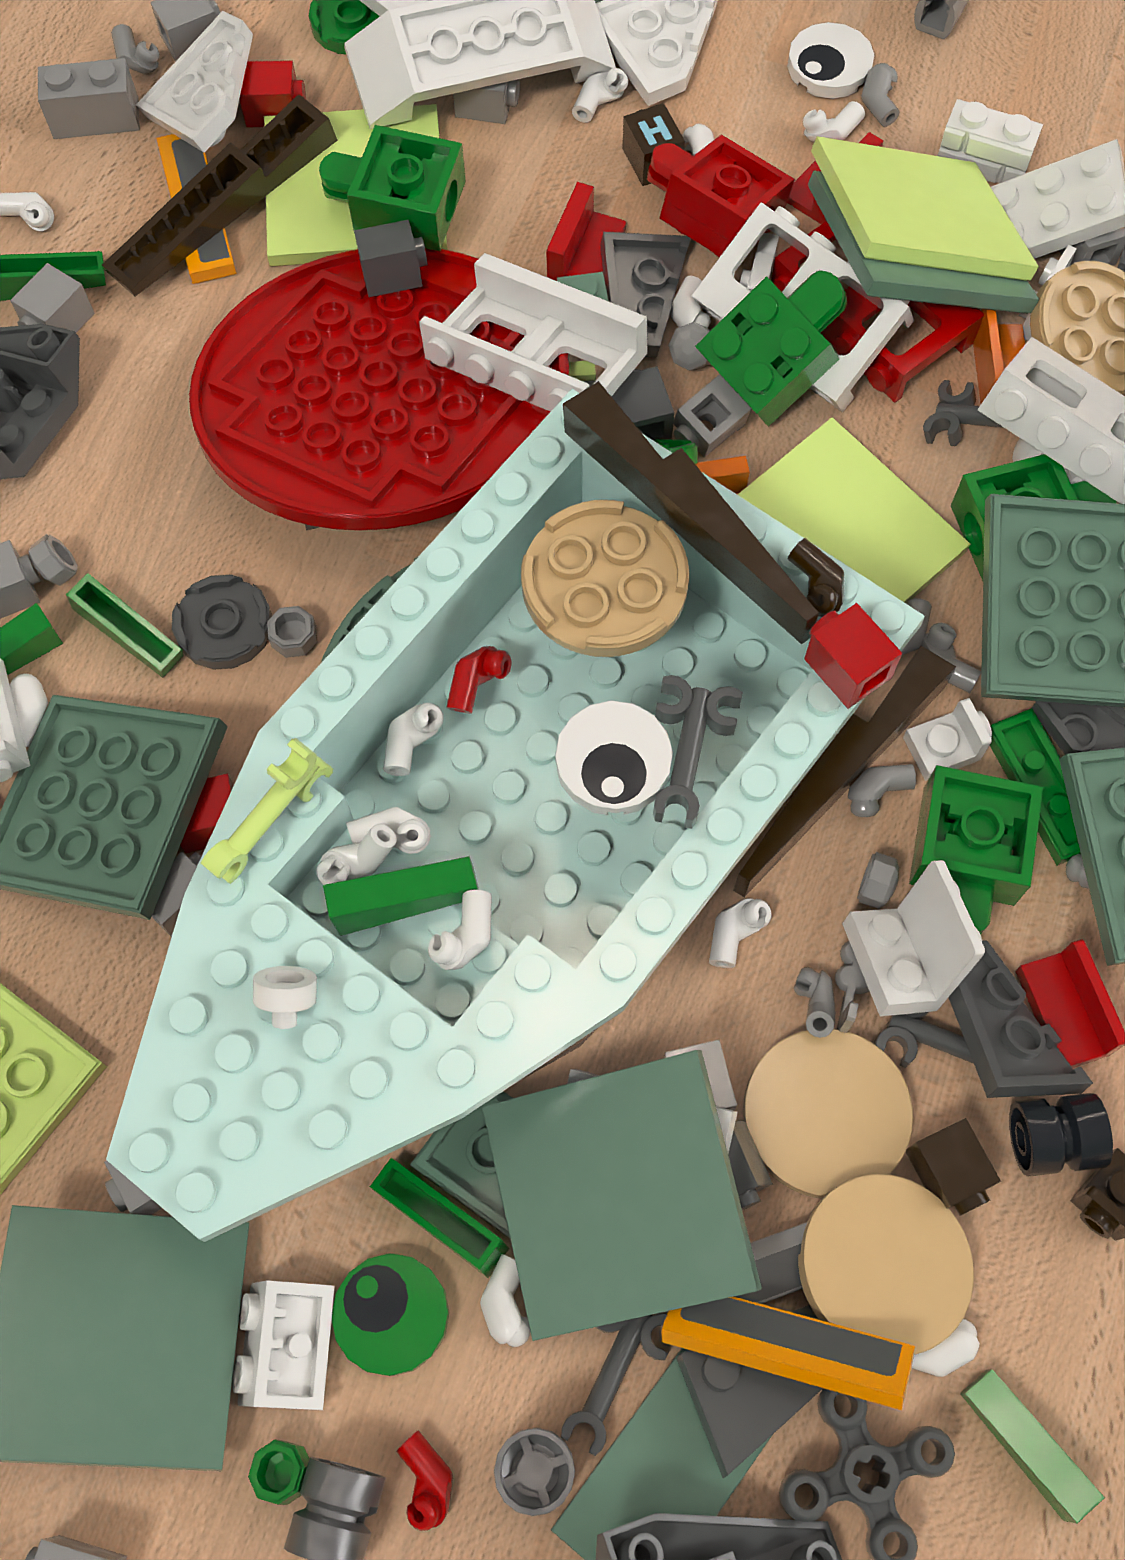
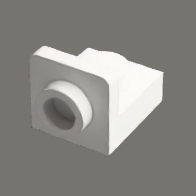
M970 698L959 701L952 713L907 729L903 739L924 780L927 781L936 765L959 769L980 761L991 744L992 731L985 714L981 711H976Z

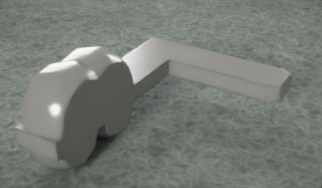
M849 941L840 950V956L845 965L841 966L835 974L837 986L845 991L837 1029L844 1033L849 1031L856 1019L858 1003L853 1002L854 995L870 992Z

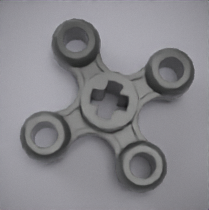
M823 1388L817 1402L818 1411L823 1421L833 1429L838 1438V1458L825 1471L813 1472L799 1469L787 1474L781 1482L779 1489L780 1503L784 1511L795 1520L812 1522L822 1517L827 1508L838 1501L847 1500L853 1502L862 1510L866 1517L868 1530L865 1542L867 1552L872 1560H915L918 1551L917 1537L912 1528L898 1514L894 1500L895 1493L901 1481L909 1476L920 1475L927 1478H935L947 1473L952 1467L955 1457L954 1445L951 1439L939 1428L921 1426L909 1432L905 1440L896 1446L887 1447L880 1445L872 1438L867 1429V1400L846 1395L850 1400L851 1409L847 1416L841 1417L834 1409V1399L840 1393ZM927 1440H930L936 1447V1457L929 1464L924 1461L921 1455V1447ZM873 1458L875 1464L872 1470L880 1474L878 1483L876 1485L865 1484L860 1489L857 1485L861 1478L853 1474L854 1466L857 1462L868 1463ZM807 1483L813 1490V1500L810 1505L801 1508L795 1501V1491L799 1485ZM890 1532H895L900 1541L899 1549L893 1555H887L883 1547L884 1538Z

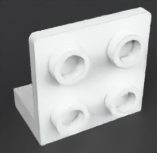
M943 860L931 861L897 909L850 912L842 923L880 1017L937 1011L985 953L981 935L974 926L960 896L958 885L953 881Z

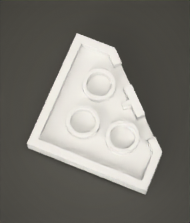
M603 0L596 3L612 56L648 106L686 91L718 0Z
M222 11L143 96L136 106L149 120L205 153L209 147L217 145L224 138L226 129L235 120L253 33L243 20Z

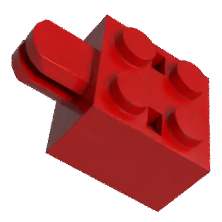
M722 134L694 156L673 143L656 146L652 152L651 164L647 173L648 182L666 192L659 219L674 227L681 234L688 236L709 249L718 257L723 254L761 202L773 211L778 206L785 209L795 180ZM767 229L764 233H770L771 230Z

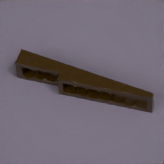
M298 94L243 148L239 150L230 142L102 264V267L136 297L338 141L329 118Z
M599 381L563 403L565 433L800 644L811 638L809 632L817 622L819 614L682 448L663 459Z
M920 646L870 721L866 722L857 715L852 714L815 762L738 874L733 891L745 897L851 787L858 777L877 760L945 689L956 668L955 665Z

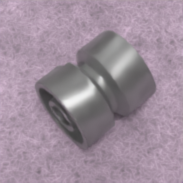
M541 1428L522 1430L507 1439L497 1454L494 1467L496 1488L503 1501L516 1512L530 1516L548 1514L563 1504L572 1490L575 1475L573 1455L565 1441L553 1431Z
M310 1457L300 1494L307 1501L306 1508L294 1512L284 1549L308 1560H364L371 1532L364 1524L365 1517L377 1513L386 1478L360 1468Z

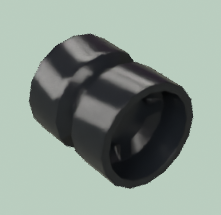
M1086 1093L1061 1096L1056 1106H1050L1045 1098L1015 1101L1010 1106L1009 1130L1011 1144L1017 1164L1024 1175L1029 1177L1059 1173L1065 1163L1074 1171L1107 1168L1111 1164L1113 1156L1111 1125L1103 1102L1097 1094Z

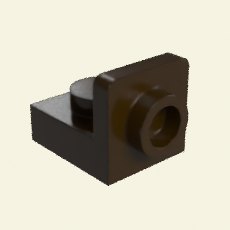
M1119 1148L1113 1150L1111 1164L1107 1168L1096 1169L1070 1200L1082 1211L1080 1218L1092 1231L1106 1239L1111 1236L1115 1241L1125 1238V1154Z

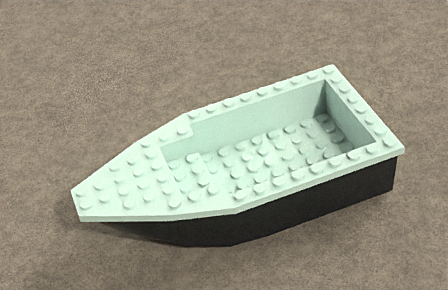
M573 388L259 730L187 887L106 1160L203 1242L462 1119L513 1084L579 1048L597 1028L623 1012L865 699L863 698L847 709L804 660L810 639L800 644L676 532L675 534L681 541L688 560V591L679 618L672 628L658 641L630 654L614 657H595L564 648L539 629L531 618L524 602L521 565L523 555H526L531 542L544 528L546 520L567 507L592 500L623 501L626 507L641 511L657 521L662 520L565 433L563 403L579 394ZM644 435L663 459L672 454V452ZM704 474L803 595L807 597L809 577L787 559L792 549L803 537ZM817 547L844 571V603L837 613L841 614L855 603H858L898 649L902 651L920 628L925 616ZM483 646H494L497 650H505L510 655L512 661L511 670L505 678L498 679L494 677L478 686L472 714L446 708L455 666L461 658ZM669 675L678 676L686 680L691 689L699 687L713 692L721 687H733L743 692L740 708L722 706L717 709L721 715L737 719L734 735H718L711 731L706 724L692 790L697 796L700 805L697 821L692 829L685 828L687 812L680 804L668 805L665 808L662 822L654 820L655 800L638 812L624 814V812H608V815L593 813L574 802L560 784L555 761L559 734L570 718L587 706L611 700L635 704L655 716L657 703L675 705L680 702L674 695L661 693L663 676ZM424 703L437 705L443 713V724L434 736L413 749L410 774L394 776L384 772L383 767L390 723L416 705ZM684 720L670 725L661 723L668 733L673 751L669 780L664 788L670 785ZM297 738L333 768V773L329 778L322 775L313 783L310 788L313 797L310 801L304 802L298 796L293 798L247 854V864L236 880L230 884L223 878H217L201 864L202 859L215 844L231 837L274 785L276 780L267 774V768L271 763L276 766L283 764L291 753V748L287 744L291 739ZM398 807L421 818L430 829V841L424 850L410 854L393 847L372 875L470 856L479 890L487 891L492 896L491 940L488 947L462 969L445 970L430 958L428 946L435 934L441 936V933L444 931L451 933L461 925L462 903L340 936L329 919L323 884L317 877L316 869L321 862L322 855L331 848L352 844L346 825L347 822L389 808ZM276 966H295L311 970L316 974V1003L309 1009L297 1012V1025L289 1029L273 1027L272 1012L259 1009L253 1004V976L258 971Z

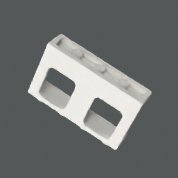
M761 202L691 296L699 303L702 310L720 322L751 292L735 280L734 274L764 232L769 229L808 257L782 291L787 298L811 274L821 270L832 273L839 281L841 280L882 309V312L851 352L844 356L837 354L840 360L810 387L812 391L843 413L854 399L850 390L901 324L909 328L913 323L914 318L908 306L910 301L867 296L849 261L845 262L834 254L836 247L827 238L815 231L811 237L797 228L800 222L789 211L781 206H778L773 211Z
M486 253L474 263L477 287L443 323L426 316L419 321L425 359L550 412L572 388L580 393L589 387L588 383L549 368V365L558 355L568 353L605 368V371L594 384L599 381L611 396L647 355V316ZM490 321L524 335V338L510 352L469 334L479 323Z
M1031 337L1004 369L978 408V411L1120 504H1125V396Z

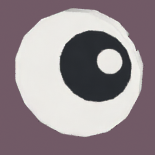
M831 22L815 24L799 32L791 42L787 67L791 79L797 85L800 82L806 86V92L816 97L830 99L847 97L857 92L858 86L865 83L868 71L873 66L874 52L870 41L860 31L852 27Z
M611 700L589 705L570 718L559 734L555 761L560 784L574 802L593 813L608 815V812H624V814L638 812L652 803L658 793L665 787L669 780L673 751L667 731L653 714L635 704Z

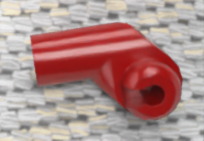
M483 646L461 658L455 666L446 708L472 714L478 686L494 677L498 679L505 678L511 670L512 661L510 655L505 650H497L494 646Z
M418 1430L396 1452L416 1476L412 1503L407 1506V1519L415 1529L428 1531L442 1524L449 1512L453 1474L447 1464Z

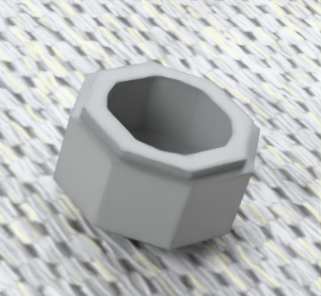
M693 322L676 328L668 345L673 362L689 371L710 365L695 345L711 330Z
M46 534L31 545L28 551L29 558L35 569L44 579L61 586L76 574L78 565L72 553L60 540Z
M300 606L279 608L267 621L268 639L271 647L285 658L305 656L317 643L314 617Z
M878 852L872 854L858 891L857 899H859L860 903L877 909L886 905L894 894L898 883L899 865L897 859Z

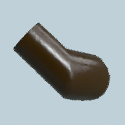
M803 538L792 549L787 559L809 577L808 595L806 598L817 610L818 616L823 617L831 611L838 612L844 603V571L814 544Z

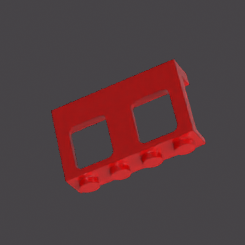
M827 221L807 234L811 237L815 231L823 235L831 243L835 240L837 241ZM793 246L777 255L771 278L773 284L782 292L800 269L799 265L804 263L808 257ZM850 286L844 290L847 296L845 310L821 332L835 347L837 353L842 356L849 354L867 331L862 324L882 310ZM910 301L908 306L934 328L935 331L902 355L892 354L884 347L863 374L874 389L884 392L896 403L902 398L907 381L951 348L955 347L960 353H963L974 344L984 314L978 308Z

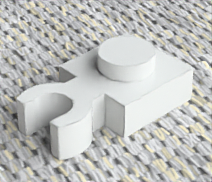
M764 233L759 239L752 271L743 269L740 284L750 291L766 276L770 279L777 252L778 235Z

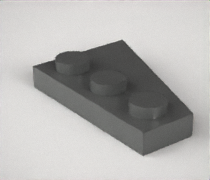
M982 940L985 948L984 955L952 992L949 1000L986 1097L1082 1094L1093 1082L1081 1066L1075 1069L1070 1066L1056 1047L1062 1040L1050 1024L1044 1026L1039 1024L1023 1002L1027 993L989 942Z

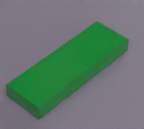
M1033 709L990 725L992 731L990 747L1007 778L1013 781L1043 786L1038 833L1056 866L1068 862L1076 854H1081L1059 761L1060 756Z

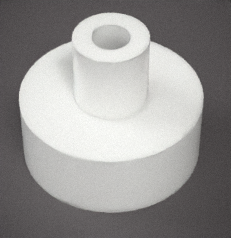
M276 966L260 970L253 976V1004L259 1009L272 1012L273 1027L279 1029L293 1028L297 1025V1012L309 1009L316 1003L317 976L311 970L295 966Z

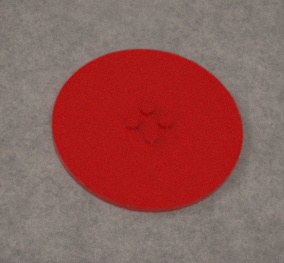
M425 248L428 266L420 267L423 287L368 297L358 249L326 256L287 271L265 283L243 299L224 317L209 336L197 358L191 377L189 402L194 431L205 458L216 474L232 490L259 508L287 520L315 527L359 531L391 529L427 522L460 511L550 413L548 410L529 402L518 400L508 393L489 385L478 383L468 376L449 368L438 366L432 361L425 359L419 321L426 316L443 323L477 287L474 263L478 258L445 249L435 251ZM490 321L479 323L469 334L510 352L524 338V335ZM568 353L558 355L549 365V368L569 376Z

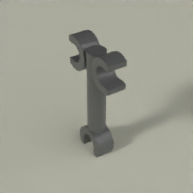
M944 380L939 385L938 396L940 402L936 407L935 414L929 416L923 425L927 444L933 443L937 433L948 430L947 435L950 446H956L961 441L962 431L960 424L1004 428L978 411L980 406H975L976 394L973 382H967L965 390L961 394L952 396L950 380Z
M673 675L663 676L661 693L674 695L680 702L675 705L657 703L655 717L659 722L669 725L684 721L670 785L662 789L656 796L653 816L656 822H662L665 808L671 804H680L687 812L685 828L692 829L697 821L700 807L698 798L692 790L706 724L711 731L718 735H734L737 719L723 716L717 709L722 706L740 708L743 692L733 687H721L713 692L699 687L691 689L687 681L681 677Z
M929 1012L891 1015L887 1029L883 1030L874 1041V1044L883 1052L888 1041L898 1042L904 1050L900 1066L904 1068L916 1058L918 1052L917 1042L973 1063L963 1036L921 1020Z
M667 1314L648 1315L596 1327V1329L604 1333L619 1332L582 1411L574 1413L566 1419L562 1427L561 1438L568 1441L574 1427L579 1423L585 1422L590 1424L595 1431V1439L589 1453L596 1456L603 1449L606 1442V1430L603 1421L639 1343H641L643 1351L654 1360L664 1361L668 1355L667 1352L657 1348L651 1341L652 1330L657 1326H663Z

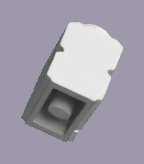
M957 99L946 125L937 156L975 162L987 181L1002 183L1026 173L1043 124L1031 121L1024 115H1011L987 108L980 102H966Z

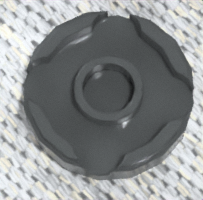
M231 574L214 575L195 582L185 591L186 596L181 600L180 604L176 603L172 611V631L180 648L189 659L200 666L213 670L238 667L251 661L265 648L268 641L267 621L272 617L270 607L262 591L254 584L252 586L250 583L244 582L241 577Z

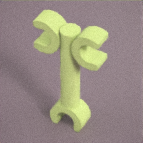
M297 738L291 739L287 744L291 748V753L287 760L280 766L271 763L267 768V774L276 780L274 785L231 837L215 844L202 859L201 864L217 878H223L230 884L236 880L247 864V854L293 798L298 796L304 802L310 801L313 797V794L310 792L313 783L320 776L324 775L329 778L333 773V768Z

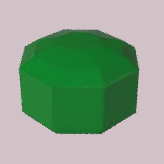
M273 1440L255 1452L248 1478L258 1499L277 1505H288L302 1496L300 1490L309 1462V1456L304 1446L283 1440Z

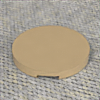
M1099 261L1073 263L1071 266L1060 270L1050 277L1036 294L1039 301L1030 315L1031 337L1124 396L1125 272L1115 266Z
M592 500L567 507L545 521L544 528L533 539L526 555H523L521 565L522 594L526 608L535 624L557 644L571 651L589 656H621L650 646L663 637L675 624L683 610L687 597L689 565L681 541L663 520L657 521L641 511L626 507L623 501Z
M833 1029L826 1037L819 1038L806 1030L781 1040L757 1064L748 1082L744 1096L743 1117L766 1170L786 1187L806 1196L822 1199L836 1187L854 1178L874 1174L889 1175L902 1160L910 1142L913 1127V1107L911 1096L902 1074L894 1062L880 1048L854 1033H844L838 1029Z
M874 1174L857 1177L841 1184L817 1203L811 1211L812 1214L804 1230L801 1254L798 1255V1268L807 1301L819 1320L914 1345V1355L934 1348L956 1330L966 1314L972 1297L974 1285L973 1259L968 1240L961 1225L949 1208L946 1209L944 1203L936 1195L911 1180L893 1175Z

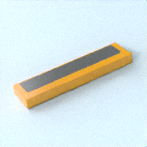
M174 134L156 138L171 198L208 164L206 153ZM225 228L186 257L193 284L237 274Z
M729 1297L670 1310L662 1327L663 1343L898 1410H902L915 1351L914 1345L737 1297Z

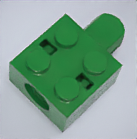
M379 125L374 126L362 157L331 152L323 158L319 167L325 197L348 202L353 231L409 220L413 238L422 237L424 247L435 251H440L466 183L462 143Z
M819 270L811 274L787 298L766 276L695 347L769 427L840 360L832 345L821 332L845 310L847 306L846 292L835 275Z
M1043 454L964 474L951 503V509L963 537L970 543L969 551L983 581L985 499L990 494L1116 503V500L1085 480L1071 484L1063 466Z
M936 765L923 788L909 884L915 885L931 861L943 860L953 881L958 885L960 896L974 926L981 935L990 924L993 902L1015 906L1031 887L1043 786Z

